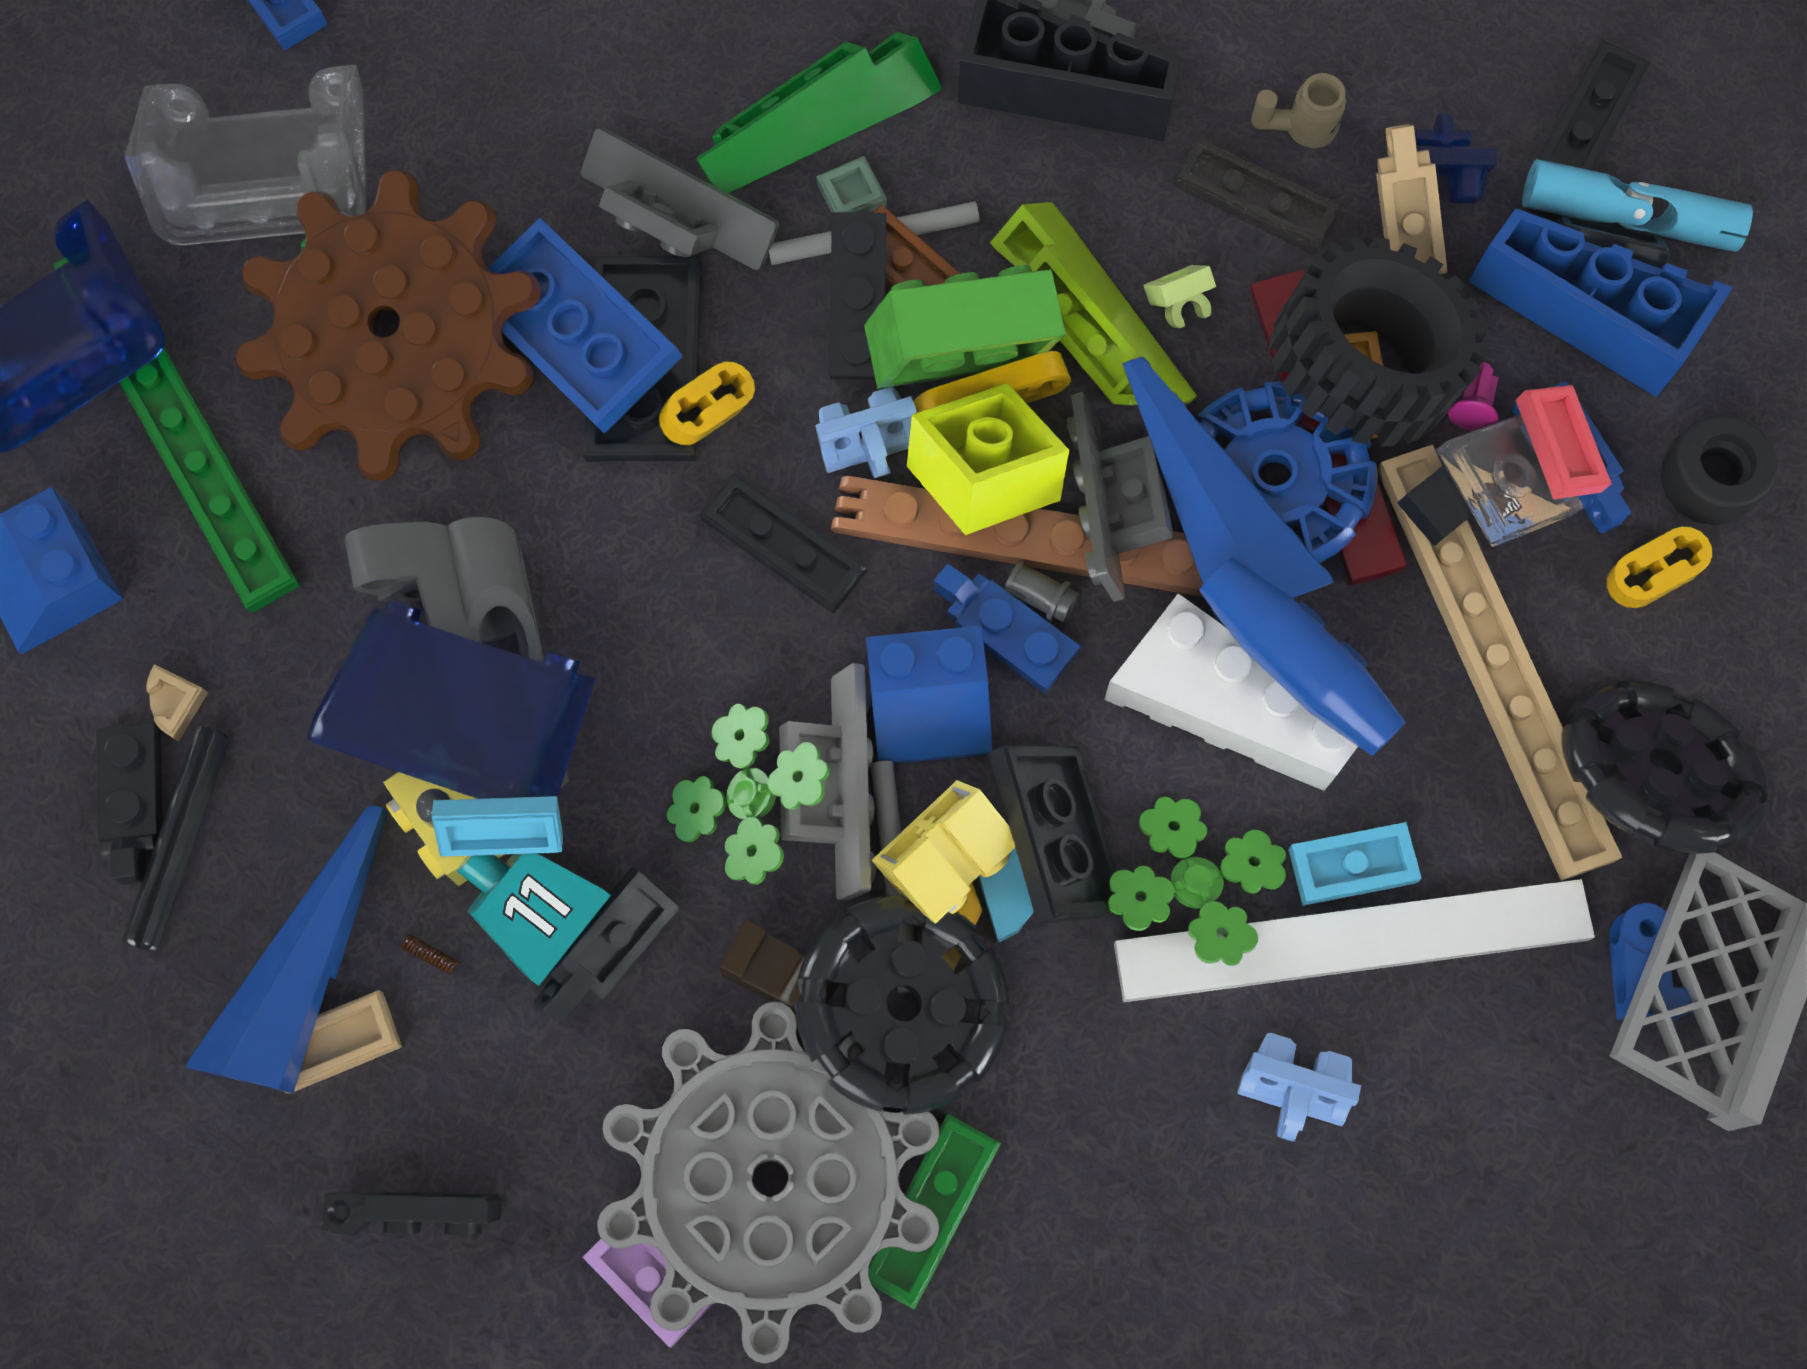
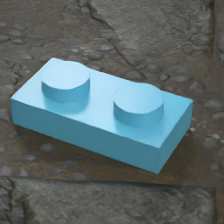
M1406 822L1292 844L1288 849L1302 906L1416 884L1422 879Z

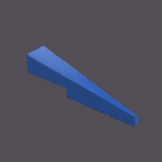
M366 807L189 1058L185 1068L294 1093L329 978L336 980L388 812L383 807Z

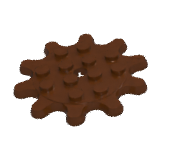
M401 169L391 170L381 177L374 205L366 213L359 216H351L342 212L335 200L323 191H311L304 194L297 203L296 211L298 220L306 233V244L302 251L295 258L288 261H281L264 255L253 257L246 262L242 272L245 287L256 296L269 301L274 309L275 317L271 328L266 334L259 338L251 339L238 348L236 365L239 372L249 379L263 380L270 377H280L287 380L292 386L294 402L280 424L279 432L282 441L293 450L305 451L314 447L330 431H347L357 442V463L361 474L367 479L376 482L385 481L396 473L402 445L409 438L416 435L432 437L449 458L459 461L472 458L478 452L481 445V436L470 414L474 399L482 392L488 390H497L513 396L521 395L531 388L535 379L534 367L530 361L522 355L511 352L505 346L502 330L509 317L516 313L528 311L539 302L541 286L537 278L530 272L518 270L509 273H496L485 266L482 258V248L496 228L497 218L495 211L488 203L482 200H471L465 202L446 220H430L423 215L419 207V184L413 175ZM379 310H394L400 318L397 331L387 338H379L373 333L374 320L378 316L377 312Z

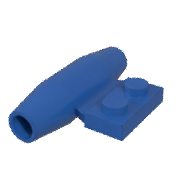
M1233 557L1220 565L1201 586L1199 592L1240 647L1312 716L1371 756L1376 754L1405 725V719L1365 668L1368 665L1366 660L1344 641L1340 643L1324 628L1326 624L1323 619L1303 602L1298 603L1291 596Z

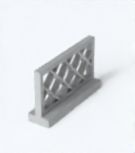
M1715 852L1689 853L1609 1057L1709 1112L1707 1120L1727 1131L1760 1125L1807 998V902H1803ZM1704 868L1721 878L1729 900L1708 906L1699 884ZM1743 890L1747 891L1750 894L1744 895ZM1761 899L1781 910L1774 932L1761 935L1749 907V901ZM1691 904L1693 911L1687 912L1688 907ZM1733 907L1746 940L1725 946L1711 913ZM1697 918L1710 951L1688 958L1678 933L1683 921ZM1770 940V943H1769V945H1768V948H1766V945H1765L1764 942ZM1749 947L1759 972L1754 984L1741 987L1728 953ZM1671 955L1673 963L1667 964L1669 956ZM1713 958L1726 993L1705 999L1691 964ZM1676 969L1692 1003L1668 1011L1658 984L1663 973ZM1751 992L1747 1001L1745 994ZM1730 999L1739 1021V1026L1735 1037L1721 1040L1708 1005ZM1650 1007L1653 1016L1646 1018V1015ZM1693 1010L1707 1046L1684 1052L1671 1017ZM1654 1022L1658 1026L1669 1054V1058L1657 1062L1634 1050L1642 1026ZM1731 1045L1729 1053L1727 1055L1725 1047ZM1710 1052L1719 1074V1080L1714 1093L1697 1085L1687 1059ZM1673 1064L1675 1072L1665 1066Z

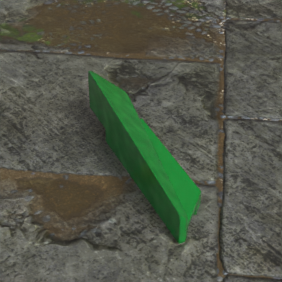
M896 32L869 53L865 47L844 42L718 127L712 136L715 146L699 155L696 160L711 185L726 193H730L915 106L940 91L942 87L917 37Z

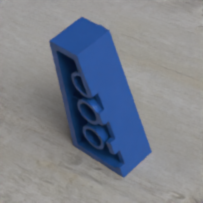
M1517 208L1490 243L1468 281L1655 397L1660 394L1684 364L1733 289L1732 286L1715 280L1710 286L1686 278L1688 270L1668 263L1660 269L1632 258L1634 251L1616 244L1603 248L1586 242L1583 232Z

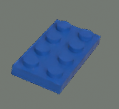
M541 218L488 268L496 273L524 270L537 278L541 286L539 302L532 309L509 317L503 326L502 333L603 433L608 431L683 357L673 343Z

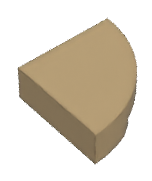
M155 664L147 681L150 709L156 725L171 738L179 742L208 692L202 687Z

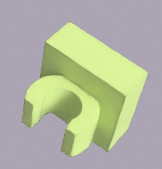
M1190 265L1143 285L1150 304L1165 307V318L1173 328L1180 329L1185 326L1181 310L1188 301L1194 305L1195 313L1198 317L1206 318L1211 316L1210 302L1206 296L1201 294L1216 287L1210 266Z

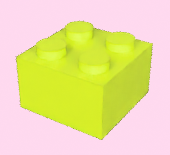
M1006 383L913 414L911 417L907 467L965 535L1060 501L1069 449L1011 386Z

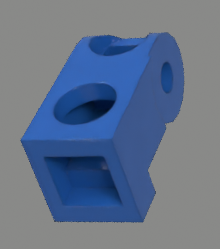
M1641 903L1634 905L1614 919L1610 926L1609 945L1617 1020H1624L1666 914L1664 909L1655 904ZM1669 956V959H1668V961H1667V964H1670V963H1671V962H1670V956ZM1672 971L1663 973L1658 987L1667 1010L1691 1004L1692 1001L1686 988H1673ZM1650 1007L1646 1015V1018L1653 1016ZM1693 1010L1671 1017V1020H1677L1681 1017H1684L1692 1013Z

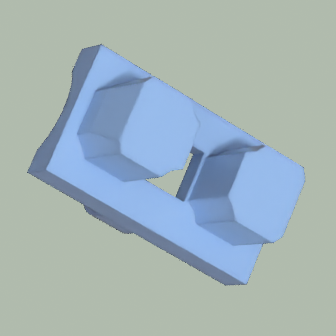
M889 387L873 392L868 398L869 409L850 414L847 405L840 402L821 407L819 410L820 423L816 424L815 427L827 473L868 462L874 478L890 474L891 472L885 457L907 450L909 447L911 417L913 414H916V407L911 396L902 399L895 388ZM859 432H861L862 439L859 437Z
M1268 1033L1258 1052L1253 1053L1241 1076L1237 1094L1281 1107L1277 1125V1137L1295 1142L1298 1131L1303 1129L1306 1116L1342 1127L1351 1107L1356 1106L1361 1090V1085L1352 1083L1351 1058L1332 1051L1320 1052L1315 1060L1313 1070L1293 1064L1297 1044L1290 1038Z

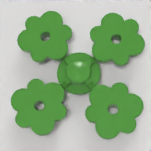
M735 704L729 710L728 716H723L716 720L712 727V738L718 743L715 750L717 759L723 762L730 761L734 767L744 770L737 773L731 780L726 796L722 791L714 789L713 781L705 776L699 777L695 782L689 780L680 781L673 790L672 798L674 804L667 811V819L670 823L676 825L675 832L680 840L693 842L698 839L701 833L710 835L716 830V818L724 812L727 801L730 812L737 818L744 820L738 826L737 835L729 836L725 842V851L729 854L725 863L726 874L731 879L737 881L746 879L747 882L758 885L764 881L766 872H773L781 866L784 858L782 848L776 844L780 836L778 828L770 824L764 825L760 818L770 812L775 803L776 796L781 797L782 805L790 810L797 809L801 803L806 806L818 804L824 796V784L822 781L826 780L829 776L830 767L827 762L820 760V751L816 745L804 742L798 745L794 752L790 750L781 752L777 758L778 768L769 777L760 769L749 768L754 763L757 752L765 750L769 744V736L764 732L768 726L769 718L767 712L759 707L748 709L742 704Z
M1161 797L1156 801L1154 809H1148L1141 814L1139 827L1145 835L1150 836L1149 845L1152 850L1158 853L1169 850L1174 857L1183 860L1174 867L1171 873V881L1164 877H1155L1153 870L1148 866H1139L1135 869L1134 873L1128 870L1115 872L1109 883L1113 895L1109 899L1108 907L1112 913L1123 915V921L1126 926L1135 931L1147 929L1152 920L1158 923L1166 921L1170 914L1168 904L1174 896L1181 904L1187 907L1201 908L1199 918L1192 920L1188 927L1190 937L1197 940L1194 946L1196 956L1205 963L1212 964L1222 960L1226 965L1235 966L1240 963L1243 953H1248L1256 947L1258 934L1251 925L1246 924L1247 914L1243 909L1232 907L1227 910L1222 903L1215 901L1223 890V877L1230 882H1241L1242 889L1250 894L1259 892L1261 887L1277 889L1284 883L1286 878V872L1282 866L1286 859L1285 850L1278 845H1271L1269 836L1263 831L1251 830L1244 835L1243 839L1231 838L1227 841L1225 845L1227 856L1222 860L1219 870L1214 863L1205 858L1190 857L1195 852L1196 842L1202 841L1207 834L1206 825L1199 821L1201 810L1198 804L1189 799H1182L1175 803L1169 797ZM1136 898H1141L1144 901H1138ZM1218 934L1223 935L1225 938H1220Z

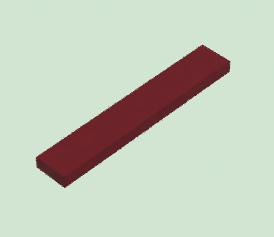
M1303 269L1251 284L1250 294L1272 358L1278 352V350L1270 348V336L1276 328L1273 324L1304 276ZM1288 372L1278 373L1280 381L1284 382L1289 376ZM1305 415L1297 426L1313 435L1320 423ZM1330 455L1332 468L1347 465L1345 455ZM1377 481V492L1368 518L1359 520L1353 529L1356 536L1339 551L1350 586L1404 572L1407 566ZM1327 496L1324 511L1335 517L1341 505Z

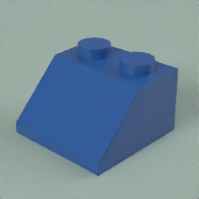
M52 487L0 514V618L17 651L21 655L123 600L77 510Z
M982 626L866 637L878 762L892 761L893 764L981 756L992 752L988 678Z

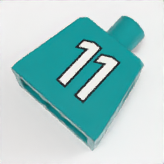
M538 853L512 854L506 863L495 855L467 856L457 869L459 874L482 891L467 912L516 967L538 986L611 896L602 888Z

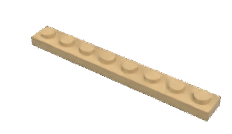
M1433 444L1382 461L1377 469V473L1560 880L1564 881L1616 862L1622 858L1604 816L1586 800L1588 791L1581 782L1573 781L1567 769L1561 746L1563 727L1468 520L1437 545L1433 546L1397 504L1406 494L1442 467Z

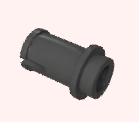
M1022 561L1018 562L1005 584L1006 592L1047 614L1046 620L1050 623L1054 622L1055 619L1065 623L1073 612L1080 593L1072 589L1073 584L1067 580L1061 584L1026 566V563Z

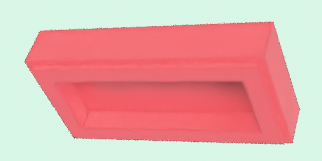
M1573 385L1525 390L1515 400L1553 499L1601 493L1612 484Z

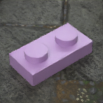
M600 1239L583 1256L587 1263L670 1348L711 1307V1305H707L699 1311L695 1319L686 1328L678 1331L666 1330L658 1326L653 1320L650 1311L651 1299L655 1291L663 1283L666 1275V1261L663 1254L656 1247L648 1244H637L629 1248L616 1249L609 1247Z

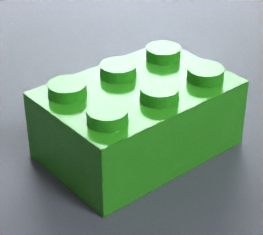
M1028 265L1007 268L999 272L998 277L979 279L978 273L968 272L949 277L945 280V284L925 286L924 280L919 279L898 283L891 287V291L888 292L864 325L877 389L975 375L1039 353L1048 352L1066 335L1052 269L1032 272L1031 266Z

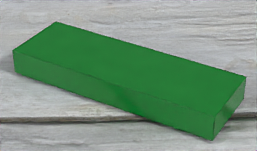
M947 1114L939 1129L937 1143L926 1153L904 1195L913 1203L923 1205L934 1213L939 1224L938 1237L932 1246L921 1252H911L899 1247H887L879 1250L872 1257L868 1265V1277L873 1287L915 1310L999 1149L1000 1142Z

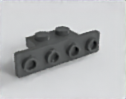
M604 127L595 129L581 169V176L604 189L599 207L615 215L617 224L630 231L646 232L661 240L660 246L664 250L677 256L689 257L715 248L754 270L764 267L769 255V249L772 247L780 226L778 220Z
M1079 392L1071 395L1074 416L1067 418V427L1074 447L1079 449L1080 459L1073 461V471L1078 487L1083 494L1085 493L1086 505L1079 507V515L1084 532L1091 539L1093 551L1086 552L1085 554L1086 565L1094 585L1102 584L1113 602L1125 599L1119 554L1173 538L1164 478L1149 436L1104 450L1099 419L1084 393Z

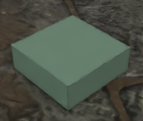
M865 156L816 176L817 185L831 212L873 213L881 204L887 207V198Z

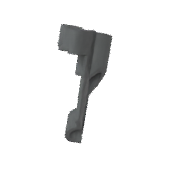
M468 517L451 522L448 526L432 522H405L370 525L349 532L344 540L354 590L377 595L379 601L386 603L393 599L401 601L422 600L457 729L483 743L488 765L495 775L509 787L523 794L545 796L561 789L567 784L569 779L524 560L519 549L515 530L507 523L494 518ZM517 636L538 741H518L508 737L499 730L482 643L495 642Z

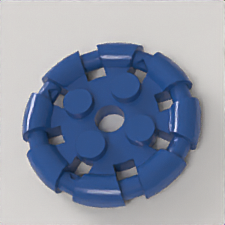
M1282 381L1263 382L1262 388L1244 391L1240 387L1217 398L1205 407L1195 419L1214 438L1215 436H1224L1231 440L1225 449L1226 453L1262 493L1267 503L1290 528L1298 526L1302 544L1319 563L1342 550L1356 536L1353 529L1360 519L1368 518L1374 504L1378 474L1377 464L1370 461L1367 450L1371 446L1370 440L1366 445L1352 441L1353 430L1343 427L1338 435L1324 428L1329 418L1319 411L1312 418L1320 423L1313 435L1305 429L1298 427L1297 424L1306 415L1300 409L1306 399L1301 393L1289 397L1282 387L1284 383ZM1267 409L1271 418L1252 422L1250 413ZM1330 455H1345L1347 465L1332 468ZM1277 462L1289 469L1291 477L1282 485L1272 486L1262 481L1259 471L1264 465ZM1327 496L1341 505L1335 517L1322 510Z

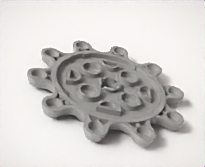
M776 1001L765 1003L758 1008L752 1020L750 1041L742 1051L735 1055L725 1056L715 1053L709 1048L704 1038L698 1032L690 1029H679L672 1032L665 1039L662 1047V1057L674 1079V1092L670 1100L662 1107L653 1110L642 1109L628 1104L619 1105L609 1111L604 1119L602 1128L604 1138L610 1146L630 1154L637 1160L640 1165L641 1180L638 1188L632 1195L606 1206L600 1213L597 1222L598 1233L602 1241L609 1247L624 1249L637 1244H648L656 1247L663 1254L666 1261V1275L663 1283L655 1291L650 1306L653 1320L658 1326L669 1331H678L686 1328L695 1319L699 1311L707 1305L714 1303L727 1304L735 1309L741 1318L743 1327L742 1343L745 1352L754 1361L760 1363L774 1362L783 1356L788 1347L791 1319L799 1309L806 1305L819 1304L827 1307L834 1313L839 1323L845 1329L854 1333L872 1329L879 1321L882 1313V1302L868 1277V1265L872 1257L879 1250L887 1247H899L911 1252L927 1250L934 1244L939 1232L938 1220L934 1213L927 1207L907 1199L900 1190L898 1182L899 1172L903 1164L914 1156L928 1152L937 1143L939 1126L935 1117L929 1112L904 1115L902 1112L890 1113L884 1110L878 1112L865 1108L840 1094L827 1082L830 1076L816 1059L811 1062L807 1052L798 1044L796 1016L792 1009L784 1003ZM849 1036L839 1047L849 1061L861 1052ZM769 1161L779 1163L788 1173V1182L785 1189L781 1193L773 1195V1197L760 1194L754 1188L752 1182L753 1173L756 1168L762 1163Z

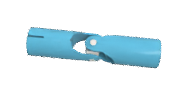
M1536 159L1533 162L1525 182L1522 205L1525 208L1595 223L1617 222L1627 229L1730 252H1737L1743 246L1746 240L1745 236H1748L1753 216L1752 206L1747 203L1645 182L1626 184L1606 173ZM1653 196L1667 200L1670 204L1660 217L1651 219L1653 215Z

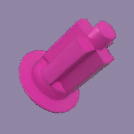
M1486 362L1481 363L1480 367L1482 369L1462 393L1459 401L1455 402L1448 411L1450 421L1462 429L1485 431L1498 422V413L1492 406L1499 377L1492 375L1493 368Z

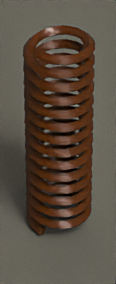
M413 935L408 936L401 946L402 950L405 949L409 954L416 955V958L423 959V961L430 963V965L437 967V969L441 968V971H444V973L448 972V975L453 973V968L457 963L460 965V961H456L453 957H449V955L442 953V951L435 949V947H431V945L424 943V941L417 939Z

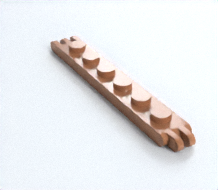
M853 476L841 477L839 490L848 494L860 495V498L846 496L837 498L835 510L839 513L856 515V518L834 517L831 524V531L833 533L1016 565L1022 561L1028 567L1090 577L1085 554L1086 552L1093 551L1092 542L1084 532L1080 515L1039 508L965 535L926 489ZM1172 531L1173 538L1119 554L1123 583L1203 597L1199 592L1203 583L1185 533Z

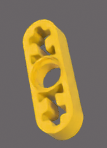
M1048 351L929 389L916 397L913 402L916 407V413L1008 383L1027 404L1061 392L1070 384L1071 377L1061 353Z

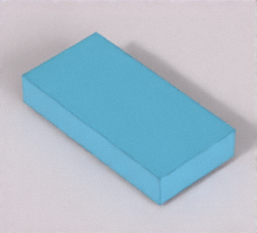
M557 796L433 800L431 817L439 853L442 857L562 852L563 832Z

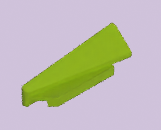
M1052 202L1022 204L990 244L1014 266L1028 265L1031 266L1032 272L1052 269L1066 333L1060 341L1108 399L1117 405L1137 404L1123 363L1139 357H1145L1153 370L1171 391L1176 393L1184 404L1191 403L1196 398L1195 392Z

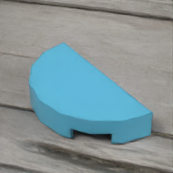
M1016 848L1009 853L1010 858L1000 871L989 877L978 876L997 943L1017 934L1034 911Z

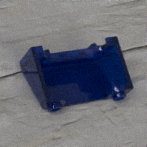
M88 200L63 215L57 221L54 229L56 246L68 262L0 306V452H9L31 440L155 359L165 346V333L157 312L110 225Z
M388 600L386 609L373 607L313 715L306 737L307 740L477 799L557 796L558 798L595 682V677L577 672L581 661L550 651H546L544 661L490 646L429 626L428 623L420 621L422 609L397 601Z

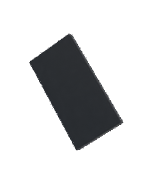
M593 256L592 268L673 343L683 357L605 433L585 416L584 458L586 462L696 461V443L680 445L671 441L664 435L660 427L659 415L661 408L677 390L698 377L702 269L700 256ZM697 406L686 413L680 411L677 415L678 420L682 424L687 421L694 422L697 418Z

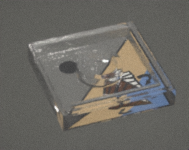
M1521 415L1448 440L1436 450L1492 547L1569 518L1584 508L1578 496L1553 499Z

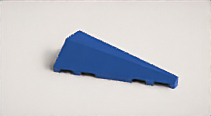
M1139 357L1123 363L1202 583L1204 584L1210 575L1231 557L1293 599L1334 583L1328 570L1320 565L1302 544V540L1285 524L1267 503L1262 493L1214 437L1201 426L1178 395L1172 392L1153 370L1145 357ZM1213 610L1216 621H1218L1224 626L1223 622L1220 620V618Z

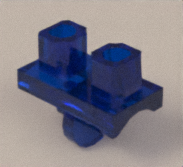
M1438 114L1433 130L1416 129V146H1432V148L1416 147L1417 151H1429L1430 162L1434 163L1436 167V176H1450L1449 202L1475 204L1483 198L1487 173L1497 166V149L1452 148L1469 147L1471 131L1454 130L1451 114Z

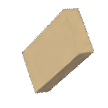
M380 990L318 1015L294 1092L402 1048L383 992Z

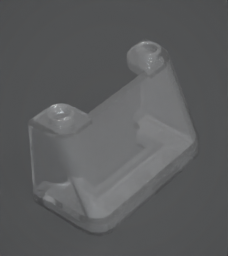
M356 65L328 67L319 70L313 75L308 89L310 108L212 118L209 116L202 97L188 86L173 83L144 86L124 158L150 226L155 234L168 243L185 246L303 234L305 230L296 215L297 203L304 194L311 191H323L329 194L335 200L339 209L345 214L359 216L366 213L367 182L363 89Z

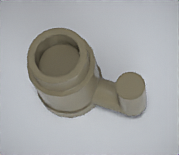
M1318 73L1310 76L1297 91L1292 109H1275L1278 97L1272 90H1262L1258 93L1251 116L1252 125L1256 129L1288 131L1295 142L1309 148L1324 147L1337 136L1346 105L1345 88L1337 77L1327 73Z

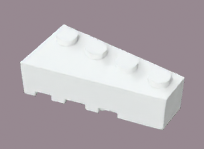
M1180 594L1176 595L1110 680L1104 699L1120 707L1127 706L1149 715L1150 719L1166 726L1172 727L1173 725L1205 739V742L1224 750L1228 748L1254 759V762L1323 791L1330 785L1358 747L1312 716L1240 647L1225 626Z

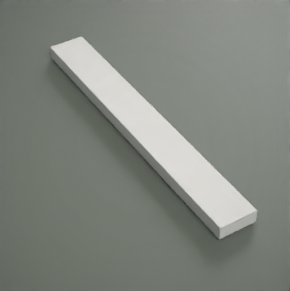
M1580 879L1246 923L1256 930L1258 943L1252 951L1243 953L1240 963L1235 966L1226 965L1222 960L1212 964L1202 962L1194 951L1197 940L1191 938L1188 931L1115 941L1114 948L1123 1002L1589 941L1595 938L1583 882ZM1218 934L1220 938H1225L1223 935Z

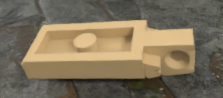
M1403 124L1385 128L1388 157L1377 159L1379 173H1376L1384 238L1390 240V250L1398 252L1403 243L1417 248L1415 258L1423 263H1426L1430 256L1444 264L1438 273L1445 274L1447 273V262L1435 164L1430 162L1428 150L1417 151L1414 125Z

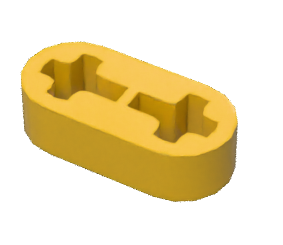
M722 362L677 390L661 408L659 423L664 435L680 445H691L734 418L753 398L755 385L750 372L735 362ZM731 383L737 391L734 395L731 393L726 394L718 401L713 397L714 392L721 384L727 386ZM698 405L702 412L694 422L687 421L682 424L678 420L677 415L680 411L686 413Z
M1682 526L1672 529L1626 554L1611 568L1607 576L1609 594L1618 604L1627 608L1646 606L1699 575L1711 561L1712 546L1708 538L1697 529ZM1688 547L1693 552L1694 556L1689 561L1686 559L1680 560L1671 566H1668L1665 561L1676 548L1682 550ZM1649 568L1654 574L1642 588L1638 585L1629 588L1624 581L1630 573L1638 575Z

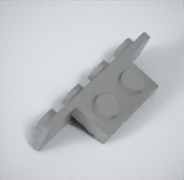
M851 663L831 678L832 725L788 721L779 727L780 753L785 750L794 752L798 745L809 742L818 747L820 760L827 762L830 767L829 776L826 780L822 781L824 784V796L818 804L806 806L801 803L797 809L790 810L781 803V840L835 844L837 900L847 901L868 893L871 890V883L876 874V865L872 862L875 855L870 851L869 827L873 821L875 807L873 797L868 792V769L872 762L873 747L871 740L867 737L866 714L871 703V689L869 684L865 682L864 664Z

